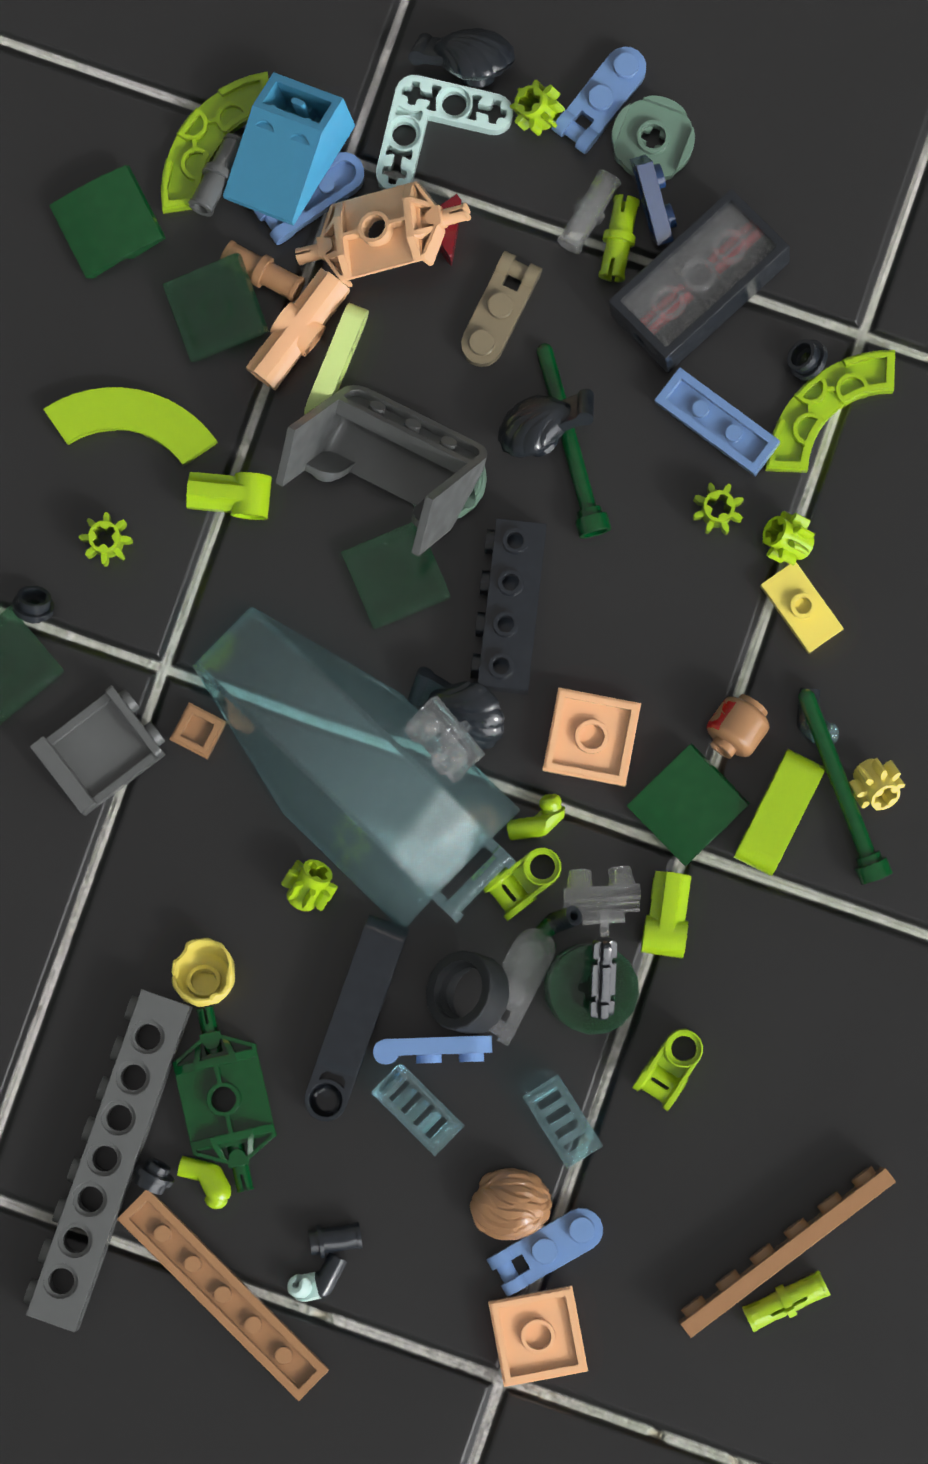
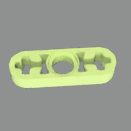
M352 303L347 304L307 400L304 414L310 412L339 390L365 327L369 310Z

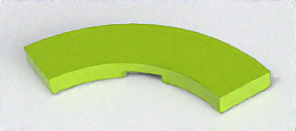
M268 72L249 75L220 88L216 94L207 99L200 107H196L184 121L177 132V136L164 164L161 184L163 214L192 210L188 202L204 176L202 169L207 162H212L213 157L224 140L225 134H233L247 124L252 105L269 80Z
M895 350L871 351L847 357L821 371L813 379L808 380L794 394L776 423L772 435L780 440V445L766 462L765 471L807 473L814 441L822 427L835 413L861 398L879 394H893Z
M123 387L90 389L69 395L43 409L67 445L95 433L116 430L131 431L158 442L185 466L218 444L210 431L186 409L169 399L138 389Z

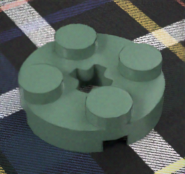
M663 96L643 97V100L636 101L631 105L628 104L620 111L613 125L611 142L614 158L627 173L634 176L630 159L646 154L653 161V164L659 163L661 165L665 180L671 179L687 164L694 148V128L687 117L686 111L677 102ZM653 128L660 131L659 138L665 140L662 146L647 147L646 141L641 138V135L643 133L650 134Z

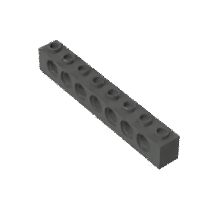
M141 989L139 997L131 996L124 1015V1019L130 1021L125 1037L117 1036L110 1054V1060L116 1061L111 1077L103 1076L96 1093L95 1100L101 1101L96 1118L88 1117L81 1136V1140L87 1142L82 1158L74 1157L67 1175V1181L73 1183L68 1198L60 1197L53 1214L52 1221L58 1223L53 1240L45 1239L38 1257V1262L44 1264L38 1280L31 1279L24 1296L23 1303L29 1305L26 1316L72 1332L79 1330L116 1227L117 1218L120 1215L134 1176L135 1164L140 1159L193 1006ZM148 1024L154 1025L160 1032V1042L153 1049H145L138 1040L139 1031ZM131 1065L142 1067L146 1073L144 1085L137 1090L129 1088L124 1081V1073ZM118 1105L127 1107L132 1115L130 1125L124 1130L116 1129L110 1122V1113ZM102 1146L113 1148L117 1154V1163L111 1170H103L96 1163V1152ZM89 1186L97 1188L103 1196L102 1205L96 1211L86 1209L81 1201L82 1192ZM73 1227L83 1229L88 1235V1245L83 1251H75L67 1243V1234ZM58 1268L67 1269L73 1275L74 1284L68 1292L59 1291L53 1284L52 1277Z

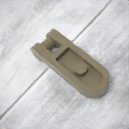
M507 251L503 252L462 337V354L469 363L478 367H486L498 360L543 268L532 263L527 266L515 260L516 255ZM508 275L522 281L518 291L504 286Z

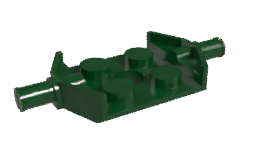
M214 1006L205 1007L209 1024H207L204 1008L196 1010L202 1035H199L200 1040L173 1062L193 1155L228 1164V1167L232 1168L236 1192L239 1193L245 1191L241 1175L244 1178L246 1191L255 1189L248 1164H250V1159L277 1136V1131H275L257 1052V1044L222 1035L221 1030L218 1031ZM220 1087L230 1088L236 1096V1103L228 1112L217 1110L212 1103V1095Z

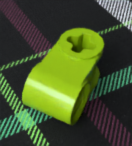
M536 848L513 866H508L482 887V890L485 893L490 892L505 911L503 917L506 921H509L535 901L540 893L556 882L562 871L561 861L552 850ZM539 855L549 856L555 863L554 873L547 879H538L531 872V863ZM503 885H506L510 892L514 895V897L516 898L515 902L509 897V895L503 889Z
M679 1028L672 1031L666 1037L655 1056H652L645 1065L632 1088L636 1091L642 1089L662 1102V1108L668 1111L682 1092L688 1077L701 1059L703 1044L699 1036L687 1028ZM680 1036L690 1037L695 1043L694 1054L686 1060L675 1058L671 1052L673 1041ZM651 1078L659 1080L660 1082L668 1086L669 1089H664L663 1087L652 1081Z

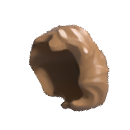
M504 1168L485 1174L479 1182L478 1191L473 1194L470 1202V1211L476 1227L486 1235L498 1240H518L535 1233L549 1219L552 1207L551 1194L542 1180L533 1173L516 1168Z

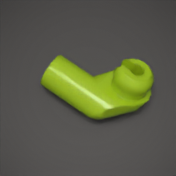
M557 794L544 795L539 801L541 811L535 816L508 820L507 831L510 840L543 837L548 834L564 818L565 807L561 805V797Z
M182 1155L177 1176L199 1181L206 1195L204 1201L210 1208L221 1209L225 1207L231 1196V1185L222 1168L215 1163Z

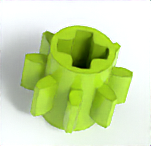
M534 80L532 85L523 88L519 87L515 103L510 104V108L518 115L514 122L524 131L530 128L537 136L541 135L542 130L552 127L556 128V120L560 113L565 111V108L557 101L560 93L551 84L545 88L538 80Z
M708 483L707 497L705 498L701 495H695L693 501L697 505L702 506V508L692 518L696 521L704 520L707 524L705 528L706 534H709L713 527H720L722 533L727 535L729 532L728 522L732 520L740 523L743 518L734 511L735 507L740 506L744 499L743 497L733 499L729 494L731 490V484L729 483L725 486L724 490H715L714 485ZM720 500L725 503L724 511L729 514L721 513L716 518L711 515L712 507L707 504L715 505Z
M782 511L781 516L771 518L763 530L762 543L771 547L766 556L779 563L785 561L791 565H795L796 560L806 558L814 546L815 533L807 530L810 520L796 512L791 515L786 511Z
M108 512L104 513L103 521L97 523L88 518L87 522L91 527L89 533L79 535V539L82 542L90 543L91 545L85 553L86 557L91 559L96 554L100 555L101 562L105 567L109 564V558L116 555L124 561L123 546L133 544L131 537L122 536L121 534L127 526L125 520H120L114 525L111 523V517ZM103 531L108 535L113 533L111 537L115 543L109 548L105 544L100 545L101 541L98 535Z
M315 859L307 860L304 864L296 860L292 869L288 870L281 882L282 886L289 888L286 894L289 903L301 911H311L315 907L322 911L338 888L337 885L330 882L333 876L330 868L323 862Z

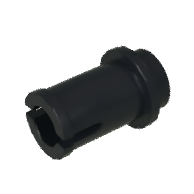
M359 1222L321 1228L320 1224H318L316 1229L308 1230L312 1256L320 1255V1258H325V1253L357 1248L362 1249Z

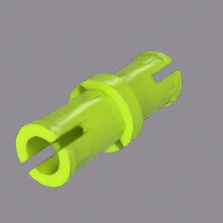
M623 194L615 195L613 199L614 204L609 229L604 230L602 239L606 245L601 270L598 275L601 279L610 282L612 281V276H615V282L617 283L625 281L629 250L635 246L636 241L633 230L637 209L640 204L639 199L627 195V200L623 201Z
M817 1270L815 1273L786 1287L783 1284L775 1287L776 1292L747 1306L745 1305L742 1309L753 1332H756L758 1329L787 1315L789 1318L796 1316L797 1310L831 1294L819 1270Z

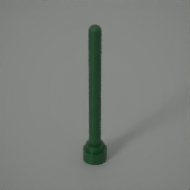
M547 343L540 344L536 352L548 396L559 400L566 399L553 348ZM575 428L565 431L560 439L580 507L575 524L579 538L584 539L604 534L612 528L607 512H602L601 506L596 505Z
M803 689L798 695V700L859 857L856 858L858 866L855 868L860 884L864 885L880 880L893 873L886 856L882 857L880 850L875 851L815 694L810 689Z

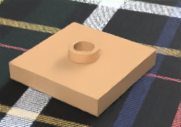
M558 687L542 771L625 787L641 703Z
M572 1285L488 1301L504 1387L588 1371Z

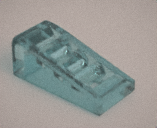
M401 1063L371 1093L434 1156L464 1127ZM407 1081L410 1085L392 1102L389 1097ZM417 1092L420 1093L422 1097L404 1114L401 1109ZM431 1104L435 1109L417 1127L413 1122ZM443 1116L447 1122L429 1139L425 1134Z
M556 1074L522 1096L567 1169L603 1146L559 1074ZM558 1090L562 1097L540 1110L536 1103ZM567 1104L571 1111L552 1124H549L545 1117ZM576 1119L580 1126L558 1139L555 1131ZM585 1133L589 1140L567 1153L563 1146Z

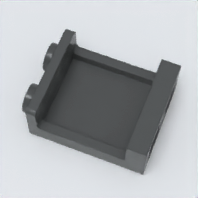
M110 685L105 689L106 693L82 712L49 737L45 738L43 736L30 746L80 813L85 816L166 755L160 748L165 739L151 721L143 726L134 714L140 707L125 688L118 693Z

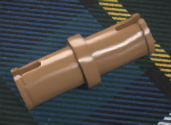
M233 240L227 244L221 255V265L227 266L250 278L252 285L258 288L263 285L288 298L291 302L298 298L304 287V277L298 276L275 264L274 258L266 254L262 257Z

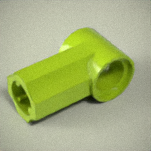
M190 472L187 483L186 507L192 510L230 513L231 516L241 519L267 520L272 477L252 472H237L234 476Z
M655 871L650 898V912L645 917L641 953L676 958L684 957L688 933L686 912L691 883L690 875Z

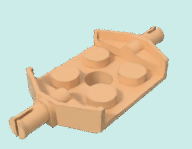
M417 181L333 203L329 207L321 235L316 238L317 243L296 248V260L300 266L321 259L326 261L340 281L348 287H352L351 279L415 262L424 261L427 265L432 266L443 240L445 228L448 225L470 221V209L467 203L443 209L434 202ZM384 220L385 228L383 232L376 238H369L368 233L372 224Z

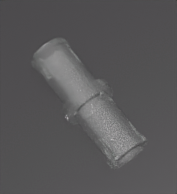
M605 170L597 172V176L584 198L576 201L573 206L575 213L563 233L557 239V242H560L559 244L572 253L580 254L595 225H601L606 217L604 210L616 190L622 184L616 176Z

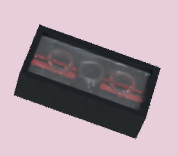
M730 189L609 300L611 316L669 373L790 263L789 245L745 201Z

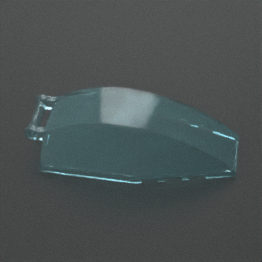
M252 606L193 665L282 813L395 924L407 927L431 900L457 923L464 916L461 911L504 867L509 870L516 863L493 837L521 810L457 747L452 745L400 692ZM485 847L492 856L448 900L440 891Z

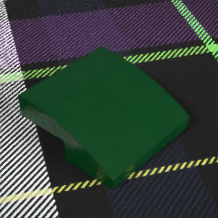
M124 165L104 174L49 205L86 278L93 279L125 258L134 259L166 239L129 165Z
M691 743L627 807L686 866L750 803Z

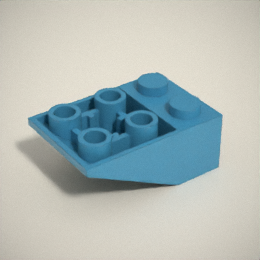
M273 72L252 105L223 193L224 199L294 226L355 127L344 99Z

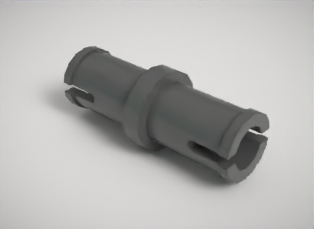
M232 133L225 134L224 140L212 162H207L202 169L204 176L188 202L190 208L202 216L211 217L213 215L214 209L225 190L242 139L238 135Z

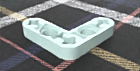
M419 75L404 77L395 89L376 167V179L379 187L385 190L413 182L428 121L488 135H499L507 131L512 124L513 109L510 108L511 102L505 96ZM413 87H419L420 95L432 98V90L439 91L436 97V111L429 110L430 101L417 99L415 105L408 104V97L403 95V93H410ZM450 95L461 96L466 102V108L459 115H449L442 107L444 99ZM473 99L480 100L478 103L479 110L491 111L493 105L500 106L501 114L506 117L498 118L496 124H491L487 114L476 112V120L469 119L472 114ZM398 126H411L416 132L414 142L407 146L397 144L393 140L392 134ZM388 150L403 156L400 165L401 174L406 177L405 179L398 178L396 184H390L388 176L383 174L384 171H392L395 162V154L387 155ZM410 155H412L411 160H409V159H407L406 157H404V156H410Z

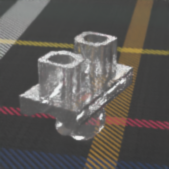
M438 696L430 698L406 724L404 732L413 743L418 742L422 744L431 755V765L440 775H447L453 783L460 781L465 773L485 755L468 733L472 729L471 725L467 720L459 723Z
M618 866L608 869V886H592L591 870H570L567 888L563 889L564 908L572 905L578 907L582 914L583 925L599 924L600 936H609V924L625 923L624 912L640 911V883L635 884L629 866Z

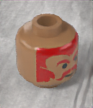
M741 694L739 697L730 696L725 698L706 726L708 734L713 739L710 744L711 747L720 755L729 759L733 755L740 757L750 756L770 728L766 718L768 712L765 707L745 694Z

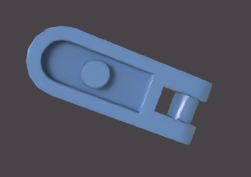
M632 47L615 49L605 59L569 107L556 120L557 127H552L551 130L561 137L564 135L569 137L576 143L575 148L585 155L642 84L646 74L644 56ZM580 115H583L592 122L587 129L576 123Z
M339 152L294 226L254 211L261 222L265 221L272 230L269 235L275 244L280 245L288 241L296 232L327 213L333 203L344 201L354 195L364 183V167L362 162L351 153Z
M492 1035L383 1039L378 1041L373 1048V1055L376 1061L385 1065L395 1062L398 1056L416 1055V1064L442 1063V1054H459V1062L484 1061V1053H493Z
M587 1208L571 1210L544 1225L535 1233L521 1238L488 1257L486 1260L492 1271L496 1269L504 1282L501 1287L507 1297L513 1295L529 1284L593 1249L600 1242L603 1235L601 1219L595 1212ZM522 1254L529 1269L518 1274L511 1260Z

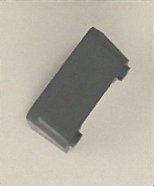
M349 385L337 391L288 427L276 484L283 487L303 471L312 474L314 478L323 482H332L351 472L416 505L411 516L413 524L417 527L411 553L420 556L452 529L483 472L487 450L480 443L367 387Z

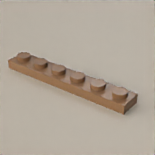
M872 1166L863 1170L851 1180L855 1186L842 1197L837 1191L817 1206L821 1213L808 1223L804 1217L793 1223L783 1232L787 1239L775 1248L770 1243L766 1244L749 1258L753 1264L741 1274L734 1269L722 1277L715 1284L719 1289L716 1293L706 1300L700 1295L683 1307L681 1311L685 1316L678 1322L690 1338L896 1183L888 1170L880 1167L875 1171Z
M145 1190L117 1218L298 1401L329 1371V1368L154 1193Z

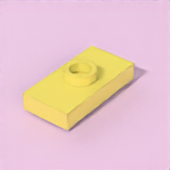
M797 562L795 565L789 564L760 585L763 592L808 654L844 629Z

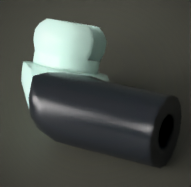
M328 1253L318 1272L302 1275L296 1274L289 1279L287 1284L289 1294L301 1302L328 1297L339 1280L347 1261L333 1253Z

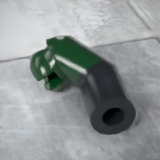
M572 905L551 912L533 929L529 935V945H533L537 956L541 957L556 950L557 944L552 938L553 935L581 924L582 914L579 908Z

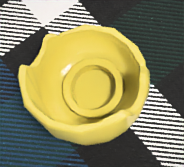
M211 938L193 939L186 942L183 952L177 959L173 960L171 971L172 985L184 1002L197 1007L217 1004L229 994L234 986V960L222 943Z

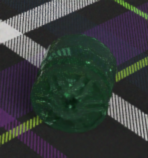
M592 943L575 944L561 951L549 964L543 981L545 1001L552 1014L565 1026L589 1035L608 1033L622 1026L634 1012L639 997L638 977L630 961L617 951V958L612 959L616 961L615 995H611L615 1000L614 1014L607 1020L592 1018L589 1015V999H585V993L578 990L579 983H585L588 976H590L591 962L595 961V959L591 958Z

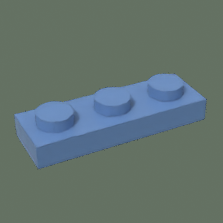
M680 367L654 400L655 404L754 477L780 445V440Z

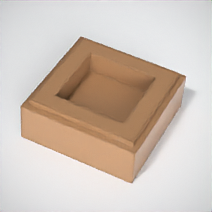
M189 702L169 740L208 760L227 722Z

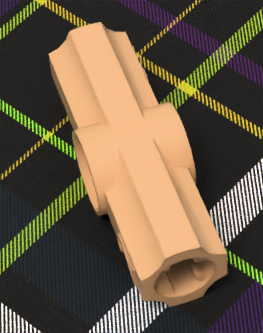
M320 268L295 303L290 302L279 314L270 329L271 335L258 349L252 360L249 361L246 369L263 384L276 390L299 358L308 355L318 343L326 329L324 325L346 299L350 289L333 274Z

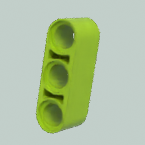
M787 749L735 852L734 858L769 876L773 875L824 774V766Z

